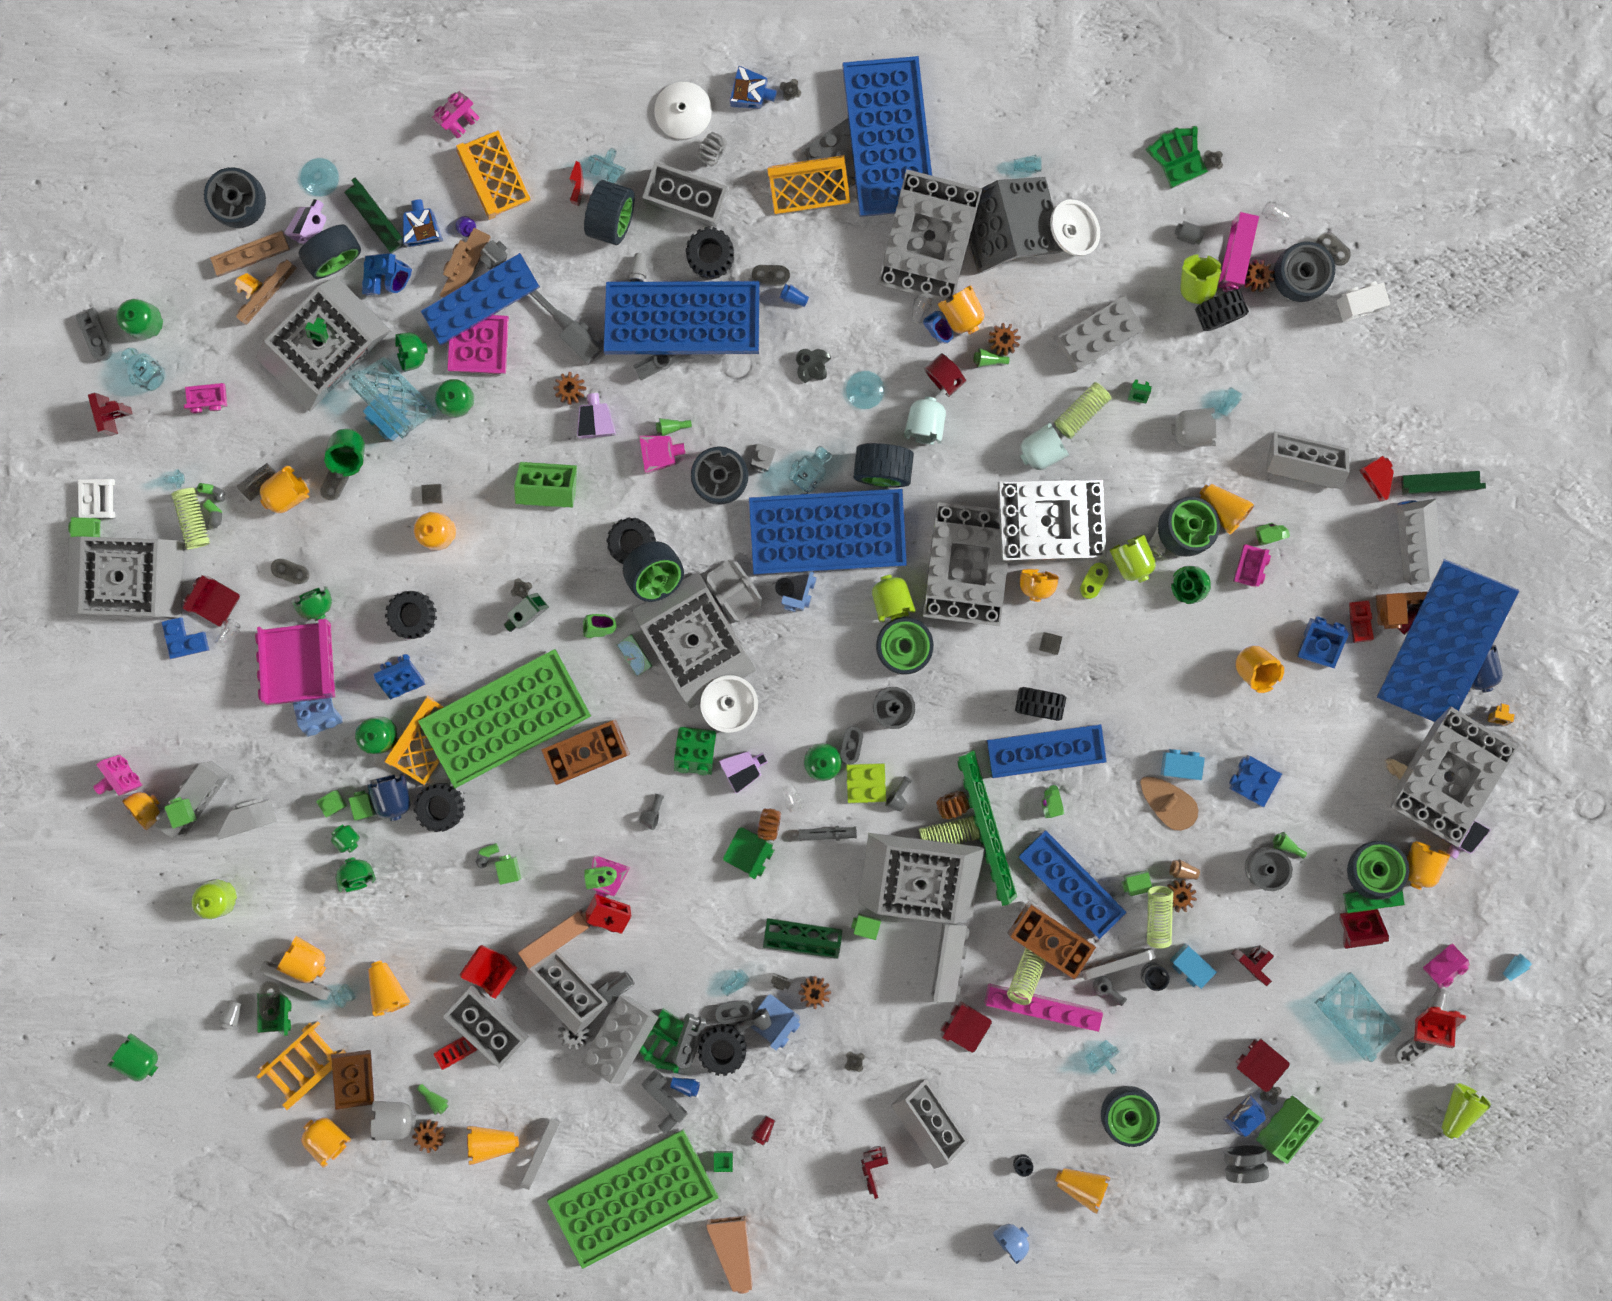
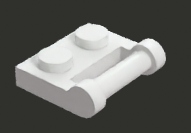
M114 479L78 480L79 518H115V512H113ZM100 486H105V512H100Z

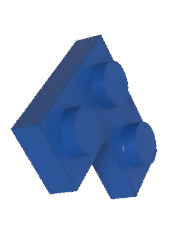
M387 253L365 256L362 294H380L382 275L394 274L396 255Z
M183 618L162 622L170 659L210 651L205 632L186 635Z

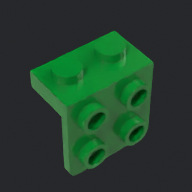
M680 727L678 729L674 755V771L683 774L689 772L702 776L712 775L716 732L714 730Z
M739 827L723 860L748 873L749 877L756 879L757 876H762L766 868L763 866L765 860H770L775 851L772 849L774 843L763 840L757 834Z
M282 992L257 993L258 1033L278 1031L282 1036H288V1031H291V1020L288 1019V1012H291L292 1004L291 1000H288V997Z

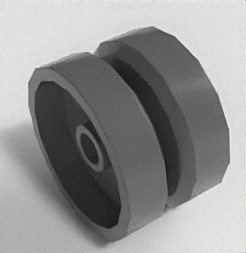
M887 687L875 696L873 713L876 720L884 727L900 729L908 725L913 719L915 702L912 695L905 689ZM892 704L897 705L896 711H891L890 707Z
M1265 846L1257 848L1249 854L1245 861L1247 878L1252 884L1265 891L1280 890L1292 878L1293 867L1291 860L1285 853L1275 848Z
M1243 1145L1230 1147L1223 1151L1224 1162L1228 1164L1225 1168L1227 1181L1248 1184L1262 1182L1269 1178L1268 1166L1263 1164L1268 1160L1267 1150L1264 1147Z

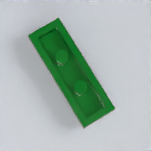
M1403 889L1396 895L1382 900L1366 898L1356 891L1343 893L1347 913L1405 905Z

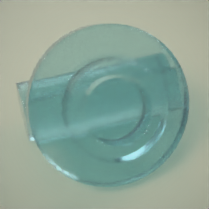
M175 469L174 476L166 475L164 476V481L166 483L175 482L176 488H181L182 484L185 483L184 473H181L179 469Z

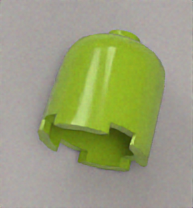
M1196 254L1184 260L1180 291L1186 301L1201 304L1215 296L1221 275V263L1211 256L1203 258L1198 257L1199 255Z
M1139 535L1127 540L1129 544L1122 546L1118 544L1109 549L1121 575L1127 581L1138 580L1139 583L1149 579L1148 575L1155 570V559L1145 535Z
M891 575L880 577L881 581L877 582L872 589L879 622H885L884 618L891 617V620L909 616L908 612L915 613L906 582L899 577L892 578Z
M215 879L202 884L195 890L192 895L191 905L198 916L203 919L212 920L225 916L234 909L237 894L231 883Z

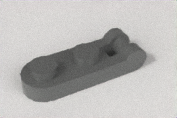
M92 307L86 313L76 314L77 322L92 356L100 361L108 360L112 356L113 351L96 309ZM91 319L92 323L87 325V320Z
M689 1013L684 1017V1025L673 1055L674 1064L681 1069L689 1068L694 1061L706 1024L704 1017H694L693 1014Z

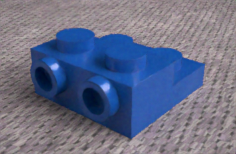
M1322 617L1310 618L1297 656L1335 669L1349 633L1345 629V625L1334 622V625L1326 623L1327 620Z
M1247 755L1246 758L1243 757L1238 765L1240 768L1238 773L1231 777L1229 789L1261 807H1265L1282 773Z

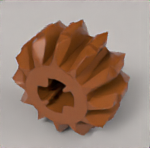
M1254 259L1252 264L1249 263L1245 279L1248 283L1245 285V288L1252 286L1251 292H1254L1256 289L1262 292L1264 288L1268 289L1270 287L1269 283L1274 281L1271 275L1275 271H1269L1271 264L1265 266V260H1261L1258 263L1257 259ZM1257 273H1260L1261 276L1257 279L1255 276Z
M1001 323V329L995 325V332L990 331L989 333L993 338L988 339V343H994L990 349L998 348L997 355L1001 353V350H1003L1004 356L1008 355V350L1013 354L1015 352L1013 347L1018 348L1020 346L1016 341L1020 340L1021 336H1014L1018 329L1011 331L1012 324L1005 328V323ZM1003 335L1009 338L1006 344L1000 341Z
M568 372V378H566L562 373L561 377L563 380H555L556 383L560 384L553 387L554 390L559 391L555 396L557 398L561 397L560 402L562 403L567 400L568 405H572V399L579 403L577 397H585L580 391L587 390L586 387L581 386L585 381L583 379L578 380L579 374H575L573 377L572 372ZM569 384L574 387V389H571V393L565 390L569 387Z
M962 791L945 794L936 802L938 812L943 819L956 818L970 809L968 798Z
M764 808L762 810L757 831L759 838L767 841H774L777 838L781 820L780 811L771 808Z
M1174 880V887L1170 884L1167 885L1173 891L1172 907H1175V911L1178 913L1181 908L1184 912H1187V905L1191 908L1194 907L1190 902L1191 900L1197 901V898L1192 896L1197 892L1195 889L1190 890L1193 886L1191 883L1186 885V881L1181 880L1179 885L1178 881ZM1177 894H1184V898H1180V900L1176 897Z
M813 976V982L806 978L808 985L805 983L800 985L805 989L799 990V995H805L800 999L801 1002L808 1000L806 1007L813 1003V1009H817V1003L824 1007L822 1000L825 1002L830 1000L826 995H831V990H825L830 986L829 983L822 985L824 978L817 982V976ZM814 988L815 990H819L818 996L816 997L815 994L813 996L811 995L812 989Z
M428 1119L426 1123L421 1121L419 1127L416 1126L414 1128L416 1133L412 1135V1138L417 1140L414 1146L421 1145L419 1151H423L426 1148V1152L430 1153L432 1149L437 1151L439 1149L438 1146L444 1144L442 1139L446 1137V1134L440 1133L444 1127L438 1128V1121H435L433 1125L431 1119ZM427 1133H429V1136L432 1137L431 1140L428 1136H425Z

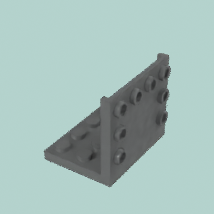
M1046 177L996 180L982 187L969 237L977 273H984L1018 257L1056 254L1064 251L1055 241L1051 231L1050 219L1054 208Z

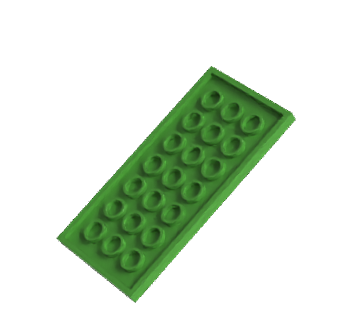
M554 649L418 722L454 788H457L591 717V714L557 650Z
M682 1129L554 1195L547 1202L581 1268L584 1269L717 1200L719 1196L685 1130Z

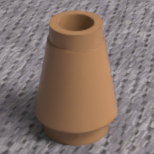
M1179 859L1172 861L1169 873L1174 878L1197 880L1200 875V869Z

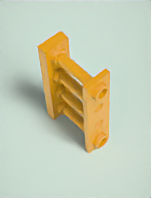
M318 1021L313 1025L309 1023L301 1030L303 1034L271 1063L267 1061L259 1068L261 1072L256 1076L260 1079L266 1074L283 1092L287 1101L282 1106L286 1110L290 1109L332 1070L331 1055L346 1053L344 1050L340 1053L334 1052L316 1033L314 1029L320 1025ZM309 1036L327 1055L329 1063L325 1066L320 1065L300 1043L305 1037ZM293 1048L314 1070L313 1073L315 1075L311 1079L306 1078L287 1058L286 1055ZM279 1061L300 1083L299 1086L301 1088L297 1092L291 1090L273 1071L272 1067Z

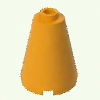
M1213 484L1205 485L1199 492L1201 495L1200 499L1206 500V502L1212 505L1218 514L1220 525L1230 535L1254 508L1252 502Z
M382 961L372 963L371 968L368 969L373 1016H382L386 1012H394L408 1006L410 1000L388 964L382 963Z
M467 1126V1130H471V1133L467 1135L468 1157H472V1161H468V1165L478 1164L515 1152V1148L519 1147L518 1136L514 1135V1132Z
M1064 1168L1063 1171H1058L1055 1181L1058 1182L1057 1187L1097 1214L1099 1209L1095 1207H1100L1108 1187V1183L1105 1181L1109 1182L1111 1177Z

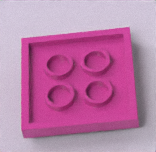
M492 315L449 341L448 371L506 374L509 317Z

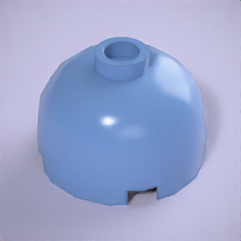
M1005 1224L993 1232L995 1239L1016 1264L1026 1257L1029 1251V1242L1027 1240L1029 1235L1023 1227L1018 1228L1013 1224Z

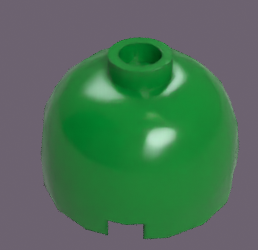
M414 333L395 334V347H398L399 353H397L401 369L406 372L419 368L425 361V354H428L426 342L422 343L420 337Z
M449 379L438 386L435 392V402L443 414L459 418L466 415L473 406L474 394L467 383L459 379Z
M1184 566L1179 568L1173 575L1174 580L1171 583V589L1178 601L1186 604H1195L1203 601L1208 596L1211 589V580L1204 569L1198 566Z
M323 586L324 590L322 591L320 588H315L299 596L300 600L297 602L293 599L291 603L297 614L308 620L314 619L318 621V619H324L326 617L325 613L332 606V597L328 587Z
M815 744L805 754V770L810 777L817 781L831 780L841 770L842 760L840 753L830 744Z
M355 857L346 859L345 863L336 872V883L340 892H342V889H345L346 892L357 891L367 887L365 883L369 881L374 883L376 880L371 865L367 861L356 859Z

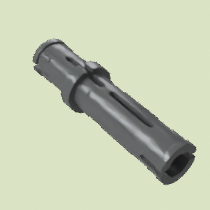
M856 826L799 829V841L857 839Z

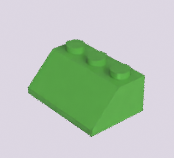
M520 462L514 485L515 504L573 508L576 494L577 465Z
M1292 1095L1285 1100L1279 1112L1272 1116L1271 1122L1260 1131L1256 1140L1274 1156L1288 1164L1323 1119Z

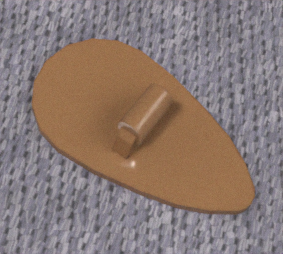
M1143 777L1140 780L1141 789L1146 801L1166 826L1173 830L1181 831L1190 828L1195 823L1199 810L1197 803L1189 794L1162 779Z

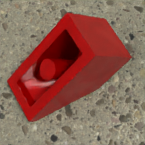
M1384 456L1376 458L1359 470L1380 502L1389 498L1394 474L1391 461Z

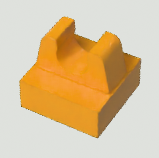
M248 273L238 277L235 281L237 292L246 291L247 299L251 298V295L256 290H260L263 284Z
M1501 703L1500 706H1496L1495 711L1488 715V722L1507 726L1514 722L1515 714L1509 713V705Z

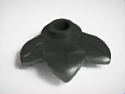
M801 349L798 351L796 362L799 365L797 369L799 379L804 383H807L811 377L818 380L826 379L827 370L824 364L831 359V356L822 349L813 351ZM804 355H807L809 357V360L807 362L803 361Z

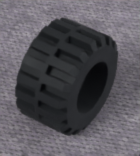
M704 227L705 230H697V233L695 235L692 234L690 236L691 239L687 241V248L685 249L686 258L695 274H699L702 278L712 279V277H716L717 279L720 278L719 275H725L727 270L731 269L732 262L734 263V248L730 237L725 235L724 231H718L715 227H712V229ZM711 243L718 245L722 253L717 261L706 263L700 259L699 251L704 245Z
M1232 290L1199 304L1195 308L1203 331L1220 328L1243 318L1249 313L1241 290Z
M627 517L626 519L618 520V523L612 525L606 542L608 543L607 549L610 555L617 562L624 564L625 559L630 554L625 552L620 545L621 538L626 532H638L643 539V544L656 541L654 531L643 520Z
M402 591V593L394 595V599L391 598L389 600L390 604L385 609L387 610L385 618L388 619L386 624L391 627L390 630L396 633L397 636L405 639L422 638L425 634L431 632V628H434V621L437 620V616H435L437 609L434 608V602L427 595L416 591ZM408 604H416L421 611V618L415 626H407L402 620V610Z
M1020 687L1015 711L1024 715L1059 721L1063 718L1067 697L1059 693Z
M448 783L430 785L422 789V792L416 796L417 800L414 801L416 807L413 809L414 813L417 814L415 818L428 831H447L457 825L464 816L463 811L466 806L463 805L465 800L461 797L462 793L457 791L454 786H449ZM436 796L445 798L449 803V814L445 818L439 819L430 811V802Z
M717 1024L713 1028L707 1029L706 1033L702 1035L698 1047V1058L702 1062L703 1068H707L709 1073L714 1072L716 1076H719V1074L727 1076L728 1073L733 1074L736 1069L739 1070L742 1063H744L747 1044L744 1035H741L737 1029L735 1030L734 1026H726V1024L718 1026ZM718 1040H726L732 1044L734 1053L728 1059H718L711 1052L712 1044Z

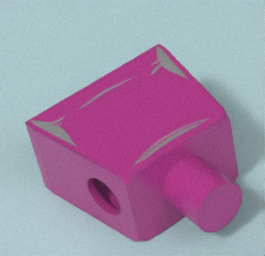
M639 436L646 474L676 465L675 456L686 454L684 443L673 444L671 436Z
M595 856L592 868L601 866L611 867L617 872V877L611 885L593 888V890H596L597 895L607 897V894L615 896L630 867ZM606 871L607 875H612L611 872ZM598 876L599 884L604 883L605 878Z

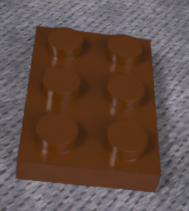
M371 1050L331 1055L335 1110L372 1105L374 1101Z

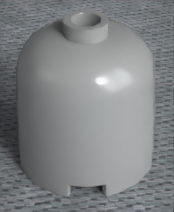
M1204 408L1180 412L1176 417L1175 424H1171L1172 435H1176L1177 442L1183 447L1216 446L1215 440H1212V438H1216V419H1213V416H1211V414L1215 413V409Z
M373 1101L372 1111H374V1119H371L372 1141L401 1140L408 1137L411 1133V1128L416 1126V1115H412L410 1106L403 1102Z

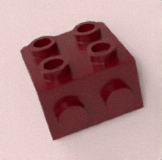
M201 575V577L195 580L193 584L194 589L191 594L189 593L185 597L183 609L188 612H194L213 624L222 627L240 599V594L210 576Z
M960 1001L958 1005L955 1004L950 1012L951 1017L948 1022L945 1021L940 1029L941 1037L948 1042L951 1040L973 1053L990 1028L992 1021Z
M1261 1038L1259 1041L1254 1039L1248 1046L1250 1052L1246 1056L1242 1054L1236 1061L1238 1064L1236 1068L1264 1092H1268L1289 1068L1290 1063Z
M874 1146L870 1148V1151L864 1152V1159L861 1160L863 1174L868 1176L866 1180L869 1194H873L875 1199L879 1197L872 1169L889 1164L886 1148L881 1146Z

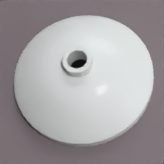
M676 82L661 91L655 103L654 113L657 124L665 134L675 139L687 140L697 137L707 128L712 116V107L708 95L702 88L690 82ZM681 104L686 106L684 110L679 109Z
M1071 199L1061 202L1054 208L1050 219V226L1057 244L1065 252L1073 256H1085L1091 253L1097 247L1100 239V227L1093 211L1084 203Z
M724 675L712 680L705 687L701 695L700 708L704 719L714 729L728 733L737 732L747 727L754 719L758 709V698L754 688L748 681L739 676ZM726 699H731V703L729 705H726L724 703Z

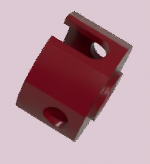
M940 353L924 368L925 373L940 391L943 388L945 389L947 397L954 394L967 381L957 365L943 353Z

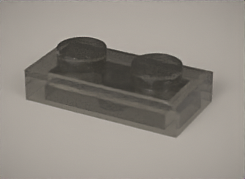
M266 463L238 484L237 488L249 501H252L260 495L261 485L277 472Z

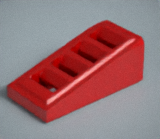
M462 1036L436 1050L433 1054L440 1068L444 1070L478 1049ZM464 1040L467 1042L470 1050L468 1051L462 1042ZM457 1044L459 1045L460 1049H461L462 1052H463V1054H461V1055H460V1053H459L457 1047L455 1046V1045H457ZM450 1048L452 1049V1051H453V1053H454V1055H455V1058H454V1059H453L451 1053H450L449 1050H448V1049H450ZM443 1052L446 1055L448 1062H446L445 1058L443 1057Z

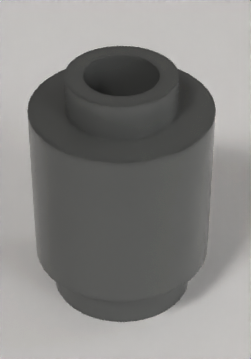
M1183 221L1182 224L1178 223L1174 234L1177 235L1178 240L1192 245H1200L1205 230L1201 229V226Z

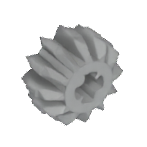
M715 132L707 134L698 149L697 157L699 160L711 167L716 165L726 149V139Z
M563 1022V1027L558 1028V1031L562 1033L558 1035V1039H564L561 1045L564 1046L568 1043L569 1050H571L573 1045L578 1050L580 1045H586L585 1040L590 1039V1035L586 1034L590 1032L588 1027L574 1036H571L572 1031Z

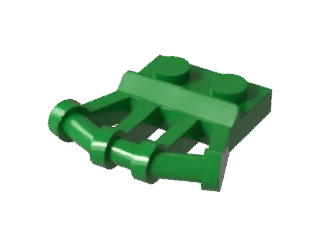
M1197 126L1180 129L1176 127L1170 133H1162L1152 145H1148L1146 148L1148 154L1161 165L1171 189L1208 172L1198 150ZM1181 136H1191L1192 152L1188 153ZM1170 140H1176L1182 154L1181 157H1175L1169 143ZM1162 145L1168 155L1169 162H1166L1157 153V150Z
M663 1008L648 1037L652 1034L657 1035L656 1040L649 1051L643 1045L639 1050V1053L644 1058L643 1060L654 1064L658 1070L659 1068L671 1070L673 1073L678 1074L679 1067L674 1063L664 1062L672 1047L677 1046L684 1021ZM661 1039H664L669 1044L659 1059L652 1054Z

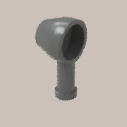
M903 776V780L897 789L886 800L885 806L899 812L904 809L907 802L902 794L912 780Z
M655 794L651 811H643L640 815L639 823L650 830H655L658 824L659 809L664 799L663 795Z
M1101 976L1094 980L1093 989L1096 994L1100 996L1108 995L1118 1002L1120 1006L1124 1005L1127 998L1112 989V982L1107 977ZM1103 984L1107 985V989L1105 991H1102L1100 989L1101 985Z
M766 1008L758 1010L750 1019L736 1024L737 1031L741 1033L753 1025L761 1030L769 1028L772 1024L769 1012Z

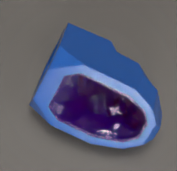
M395 259L394 274L385 275L386 290L390 293L402 291L411 277L412 268L401 260Z
M934 311L924 318L923 324L939 343L946 344L953 339L954 332L943 312Z

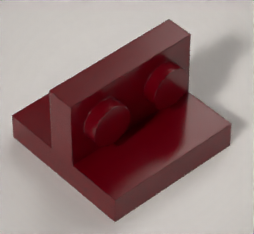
M98 393L88 394L97 432L109 436L117 435L115 419L133 415L131 407L117 401H109V397Z
M1378 909L1340 914L1339 919L1344 930L1343 945L1345 949L1389 942V934Z
M1260 945L1251 950L1249 958L1238 949L1231 953L1266 987L1272 982L1261 971L1274 958L1270 951Z

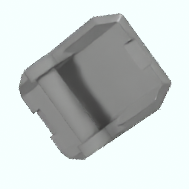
M729 559L706 575V585L731 620L740 622L762 607L761 595L738 562Z

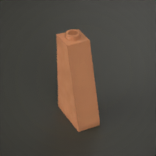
M580 909L523 947L518 954L528 969L587 930L591 925L587 923L586 912H582Z
M746 1216L708 1219L706 1224L707 1230L732 1291L739 1294L749 1292V1290H752L753 1282Z

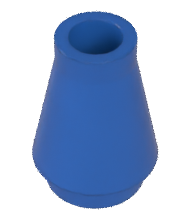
M785 284L779 298L783 299V302L805 307L809 296L802 293L792 284Z
M673 1077L670 1088L691 1098L692 1096H697L700 1082L696 1081V1079Z

